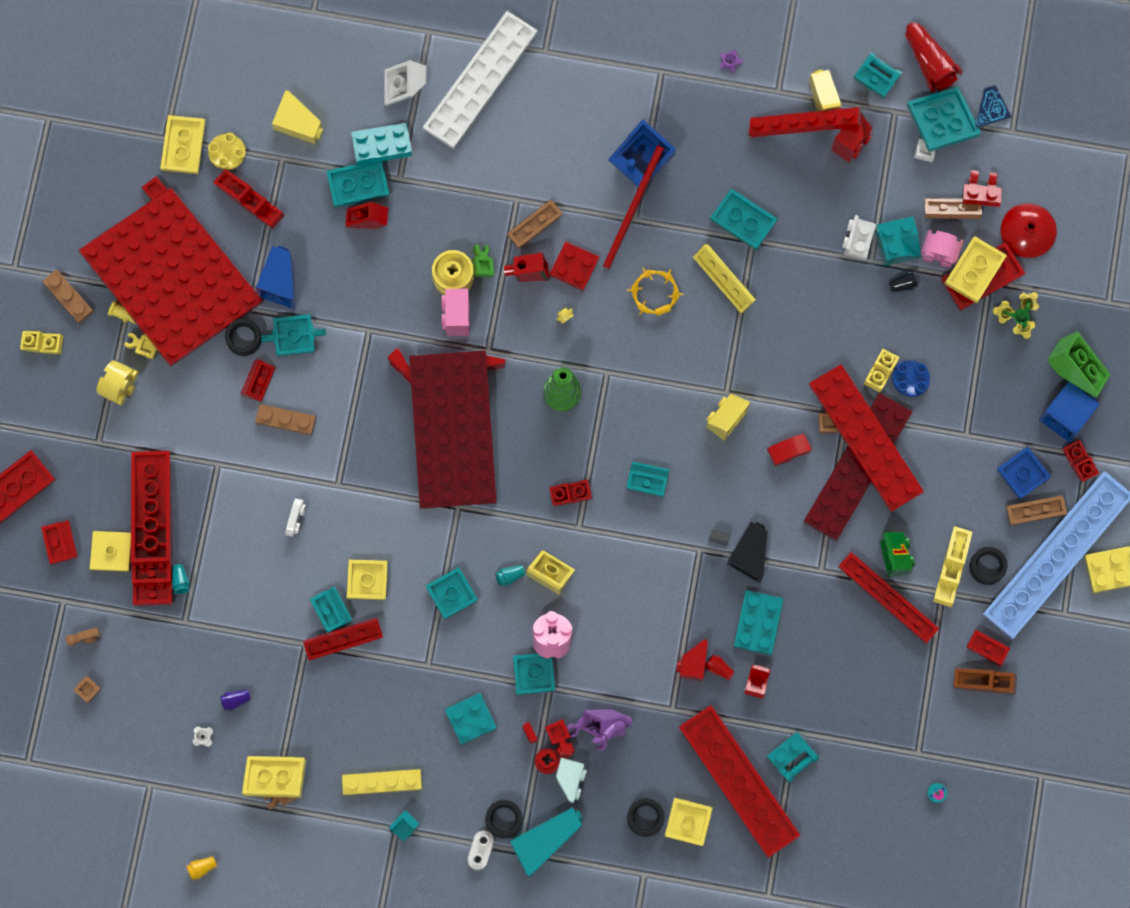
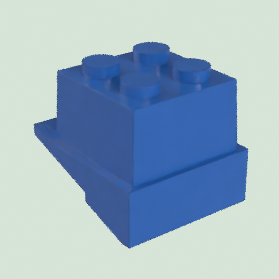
M642 120L609 157L608 161L639 187L657 145L663 147L664 150L650 181L675 156L676 149L645 120Z

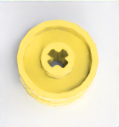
M448 250L441 253L432 265V277L436 289L442 295H445V289H468L469 291L474 281L473 264L470 258L457 250Z

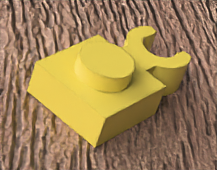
M128 333V337L134 340L132 343L124 342L125 347L129 349L136 348V354L154 360L157 349L145 335L137 339L135 334Z

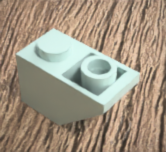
M561 758L556 780L569 803L573 804L574 800H579L581 789L578 788L579 782L584 781L587 770L583 769L584 764Z

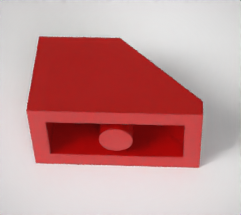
M370 202L346 209L345 227L377 229L387 226L388 207Z
M704 639L684 654L681 661H677L676 672L680 673L679 678L703 680L708 640Z

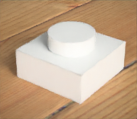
M919 138L914 158L932 163L935 151L928 152L923 139Z

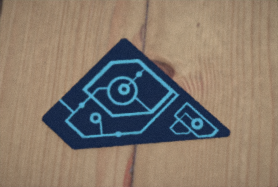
M996 85L984 88L975 124L976 128L1011 118V114Z

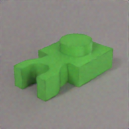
M475 244L472 247L475 255L472 259L474 277L492 278L494 276L492 257L487 256L489 246L485 245L482 251H480L479 244Z

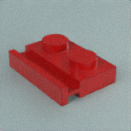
M69 520L41 527L50 565L78 558Z

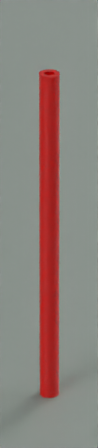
M657 145L605 259L603 264L605 268L610 269L664 148Z

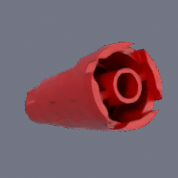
M915 22L907 25L905 37L914 52L930 91L936 93L935 88L939 92L943 91L959 79L956 75L959 73L962 76L963 74L959 64L955 63L923 26Z

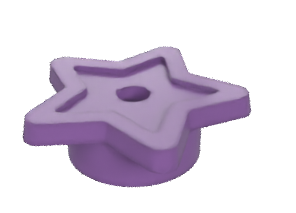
M736 50L720 53L723 60L720 64L721 69L728 68L734 73L736 66L743 63V60L739 59L736 55Z

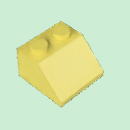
M730 394L728 398L724 396L718 404L720 408L716 413L712 411L706 419L708 421L707 428L724 441L746 415L750 406L749 401Z

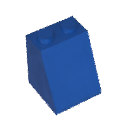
M272 246L256 286L258 295L262 299L295 310L294 266L291 253L283 246Z
M1068 382L1043 413L1039 421L1070 443L1100 404L1095 397L1090 394L1087 395L1082 389Z

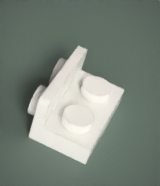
M855 215L854 220L849 221L847 228L850 231L849 238L845 237L842 248H845L844 255L866 261L876 224L858 219L859 216Z

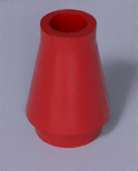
M712 654L705 664V667L708 668L707 671L726 680H729L735 672L719 655Z

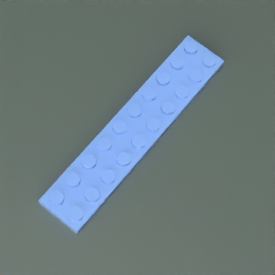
M1104 471L982 615L1013 640L1130 501V491Z

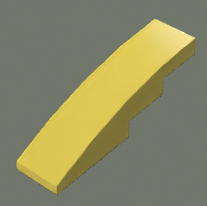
M954 526L933 602L952 607L966 561L972 531Z

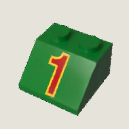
M904 532L883 533L879 542L888 578L911 573L913 567H915L913 556L909 555V538L905 537Z

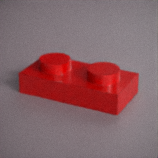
M977 630L974 631L966 646L967 649L999 666L1002 665L1010 650L1009 647Z

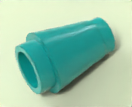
M183 564L173 565L172 590H174L175 594H185L190 591L189 587L191 584Z
M522 565L501 568L498 572H495L496 580L500 587H507L522 576H525V570Z

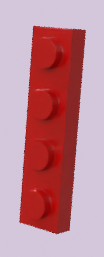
M374 618L303 640V645L310 661L381 639L383 635L378 619Z

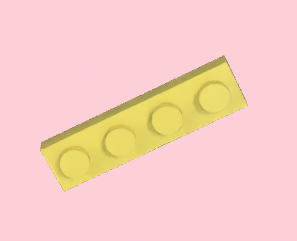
M708 244L703 245L693 256L695 261L740 313L745 312L756 301Z
M421 769L342 775L343 796L422 790Z

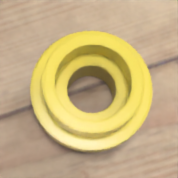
M565 307L557 313L559 317L556 320L563 324L574 316L572 313L573 309L568 310Z

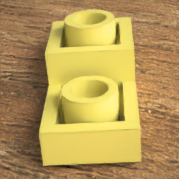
M23 331L20 350L61 354L64 336L61 334H43L40 331Z
M882 349L864 385L881 393L899 357Z

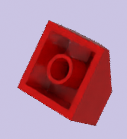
M862 114L860 115V127L841 129L832 145L831 151L848 163L853 158L855 160L858 158L864 144L867 145L873 137L871 135L873 128Z

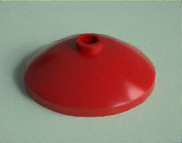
M1025 203L1011 208L1005 214L1000 226V235L1003 243H1007L1013 254L1022 258H1036L1044 255L1051 249L1056 240L1057 227L1054 218L1046 209L1036 204ZM1028 225H1033L1034 229H1029Z

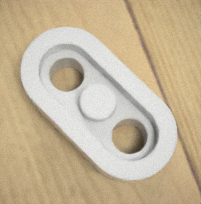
M295 498L286 527L285 535L294 537L295 534H299L301 523H298L300 515L304 516L306 505L303 504L304 501Z
M480 831L474 837L468 856V863L474 870H482L488 863L494 843L493 836L488 831ZM482 837L487 838L488 841L486 844L480 843V839ZM476 856L482 858L480 863L474 862Z

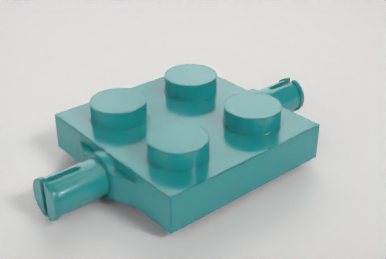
M311 314L273 318L274 328L272 334L261 335L262 343L273 341L276 346L277 357L315 353V337L326 336V328L314 329Z

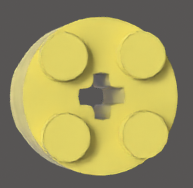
M112 360L104 369L107 373L104 378L100 377L96 392L100 396L122 406L126 397L132 396L135 386L133 384L139 372Z

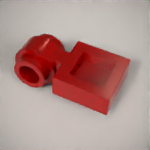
M563 719L545 726L552 746L559 743L556 751L560 759L572 757L575 751L571 742H565L571 736Z

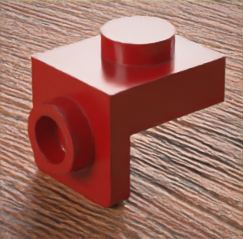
M752 665L744 694L763 699L771 670L763 666Z

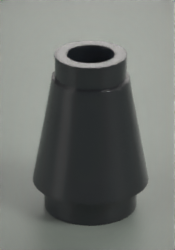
M907 272L889 282L892 293L914 290L915 287H918L914 272Z

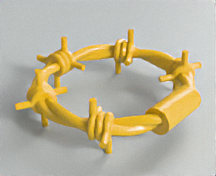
M643 267L644 273L634 282L631 290L627 289V291L632 292L638 310L641 311L639 315L645 312L659 316L670 312L671 307L679 299V296L684 295L678 291V287L670 274L672 270L670 269L668 273L654 270L645 271ZM659 274L666 279L665 284L668 281L673 284L674 292L672 296L668 295V297L673 299L670 305H664L653 311L644 305L646 301L641 304L637 300L638 289H642L638 287V284L645 277L650 276V279L653 280L651 275Z

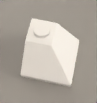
M409 60L385 69L384 105L388 106L413 97L426 84V65Z

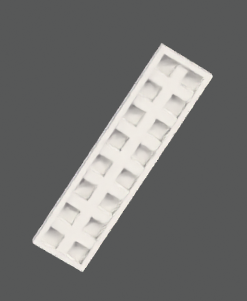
M507 11L425 123L423 130L452 149H455L535 38L538 30Z

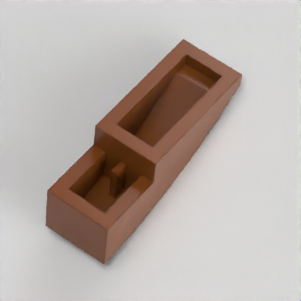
M955 668L954 688L1016 695L1017 675L1015 673Z

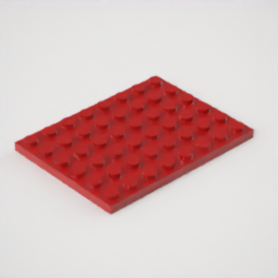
M169 188L79 249L81 256L170 367L225 330L231 322L242 318L263 303V300L172 188Z

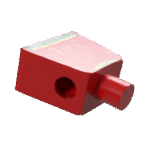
M543 253L516 256L513 258L514 264L504 265L505 276L515 275L519 282L549 281V263Z

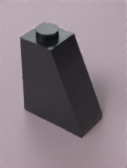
M751 522L728 559L727 565L760 584L764 575L768 531L765 530L766 527L761 523Z

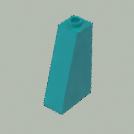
M571 808L510 841L528 878L544 865L582 827L581 822L584 820L578 810L574 811Z

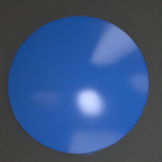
M904 361L895 368L892 381L896 390L902 395L917 397L928 389L930 375L925 364L916 361Z

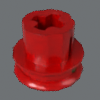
M545 748L536 754L535 766L541 773L552 774L559 768L560 757L555 750ZM546 756H550V759L553 760L549 765H545V761H542Z

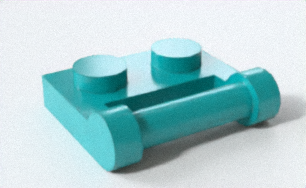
M871 52L853 79L884 99L903 72L892 68L877 58L875 53ZM873 63L874 65H876L877 67L891 75V79L882 74L881 72H879L878 70H876L875 68H873L872 66H870V64Z
M798 732L767 756L769 761L789 784L802 770L812 762L815 763L820 759ZM805 751L808 756L788 772L785 767Z

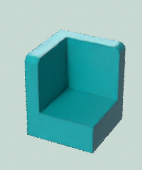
M405 810L389 826V829L401 841L405 842L420 824Z

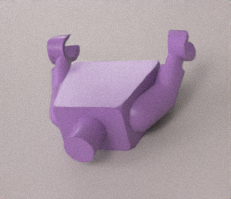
M612 709L583 710V717L578 720V723L575 725L572 723L568 724L567 729L571 730L574 728V731L570 733L571 737H575L581 728L596 736L592 739V742L596 744L601 743V745L595 747V749L603 751L607 747V741L612 737L625 735L626 727H631L632 720L630 716H625Z

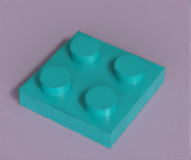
M460 567L425 586L444 620L478 602Z
M538 653L513 656L517 695L555 692L552 657L550 659L544 658Z
M480 693L445 709L461 746L497 729Z

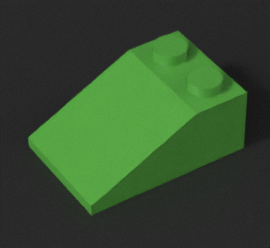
M1078 331L1060 339L1047 360L1058 375L1093 397L1099 395L1110 377V373Z

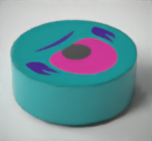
M934 783L928 788L927 797L933 803H941L947 797V789L940 783Z

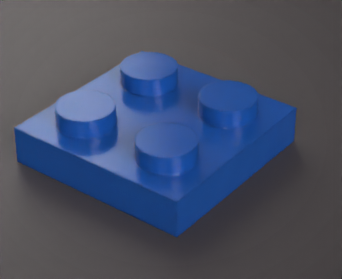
M1028 446L997 468L998 473L1019 500L1051 478L1050 474Z

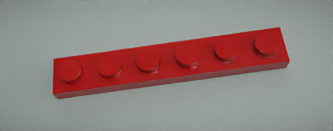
M859 107L754 117L750 118L749 135L752 138L860 127L861 111Z
M852 552L838 566L841 571L925 644L939 630L934 623Z

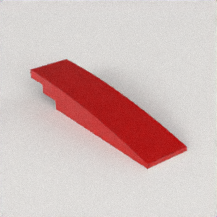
M170 450L131 452L133 606L173 605Z

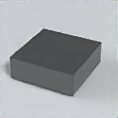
M712 530L709 541L727 546L730 536Z

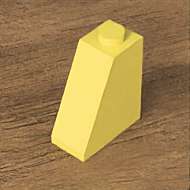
M829 70L814 71L810 75L809 82L816 111L840 109L841 103Z
M285 90L272 122L273 129L316 144L317 139H321L324 131L321 121L292 93Z

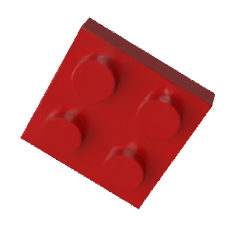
M565 241L549 276L584 291L600 257Z

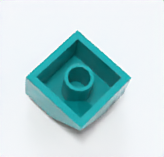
M913 216L876 226L874 232L884 266L921 258L919 235Z

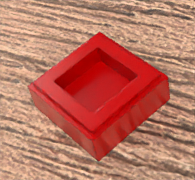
M157 176L141 187L151 201L167 190Z
M530 723L523 724L522 728L529 743L534 744L538 742Z

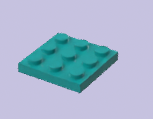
M959 87L911 100L907 103V108L928 152L977 138L981 134L979 128L975 127L976 122Z

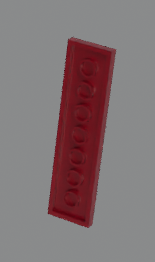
M879 393L870 409L894 444L911 416L912 411ZM849 447L846 448L803 523L836 542L871 484V481Z

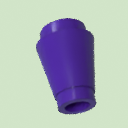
M247 689L225 692L224 695L220 696L225 711H232L251 700Z

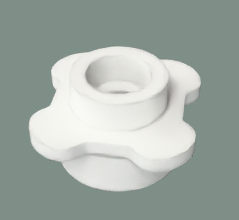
M196 727L194 729L195 739H193V744L195 746H211L212 728Z

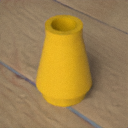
M213 856L190 862L186 869L193 881L202 878L213 868L217 867Z

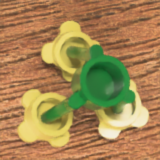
M1036 292L1031 294L1021 293L1019 296L1021 305L1016 311L1009 306L1008 301H1002L1000 306L993 309V314L997 315L1000 323H1005L1006 320L1013 317L1015 322H1017V326L1013 328L1014 334H1020L1025 339H1028L1031 336V330L1035 328V323L1029 321L1028 311L1039 308L1037 303L1038 294Z

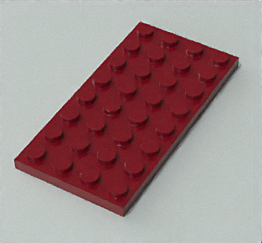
M486 350L409 356L420 509L496 504Z

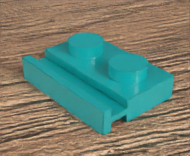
M632 461L626 489L664 497L670 469Z
M335 586L310 598L327 633L335 631L353 621Z

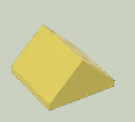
M542 550L528 567L527 576L560 595L575 569Z

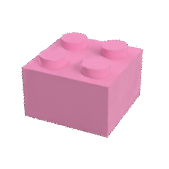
M445 289V295H442V312H445L442 314V329L446 330L447 336H469L468 289Z

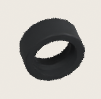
M247 318L234 320L225 331V340L228 348L239 356L254 354L262 343L258 325ZM248 327L254 332L255 338L249 347L240 348L233 343L232 335L237 328Z
M994 547L979 549L972 556L969 563L972 577L983 585H992L999 582L1008 568L1005 555ZM991 555L998 560L1000 568L995 576L986 577L979 573L977 562L982 556Z
M649 798L639 799L634 802L629 808L627 815L630 829L643 837L652 836L659 832L665 819L664 810L661 805ZM641 806L652 807L657 813V822L650 829L640 828L635 823V812Z
M496 801L486 812V826L490 833L496 837L510 838L517 834L522 826V812L518 805L512 801ZM504 807L512 810L516 817L514 826L506 831L497 829L492 821L495 811Z

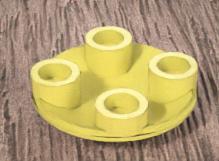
M226 133L215 137L208 146L210 161L220 169H234L245 158L246 149L244 143L233 133Z

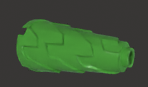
M566 367L555 370L548 378L543 389L546 404L555 411L566 412L571 408H575L582 394L579 381L572 371Z

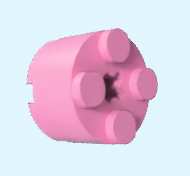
M928 230L921 249L922 259L927 262L939 261L941 266L947 268L957 264L964 241L961 239L958 242L956 241V236L946 232L936 231V234H931L932 230Z
M553 611L538 618L533 626L534 650L540 656L549 659L550 657L560 658L568 653L572 642V625L564 616Z

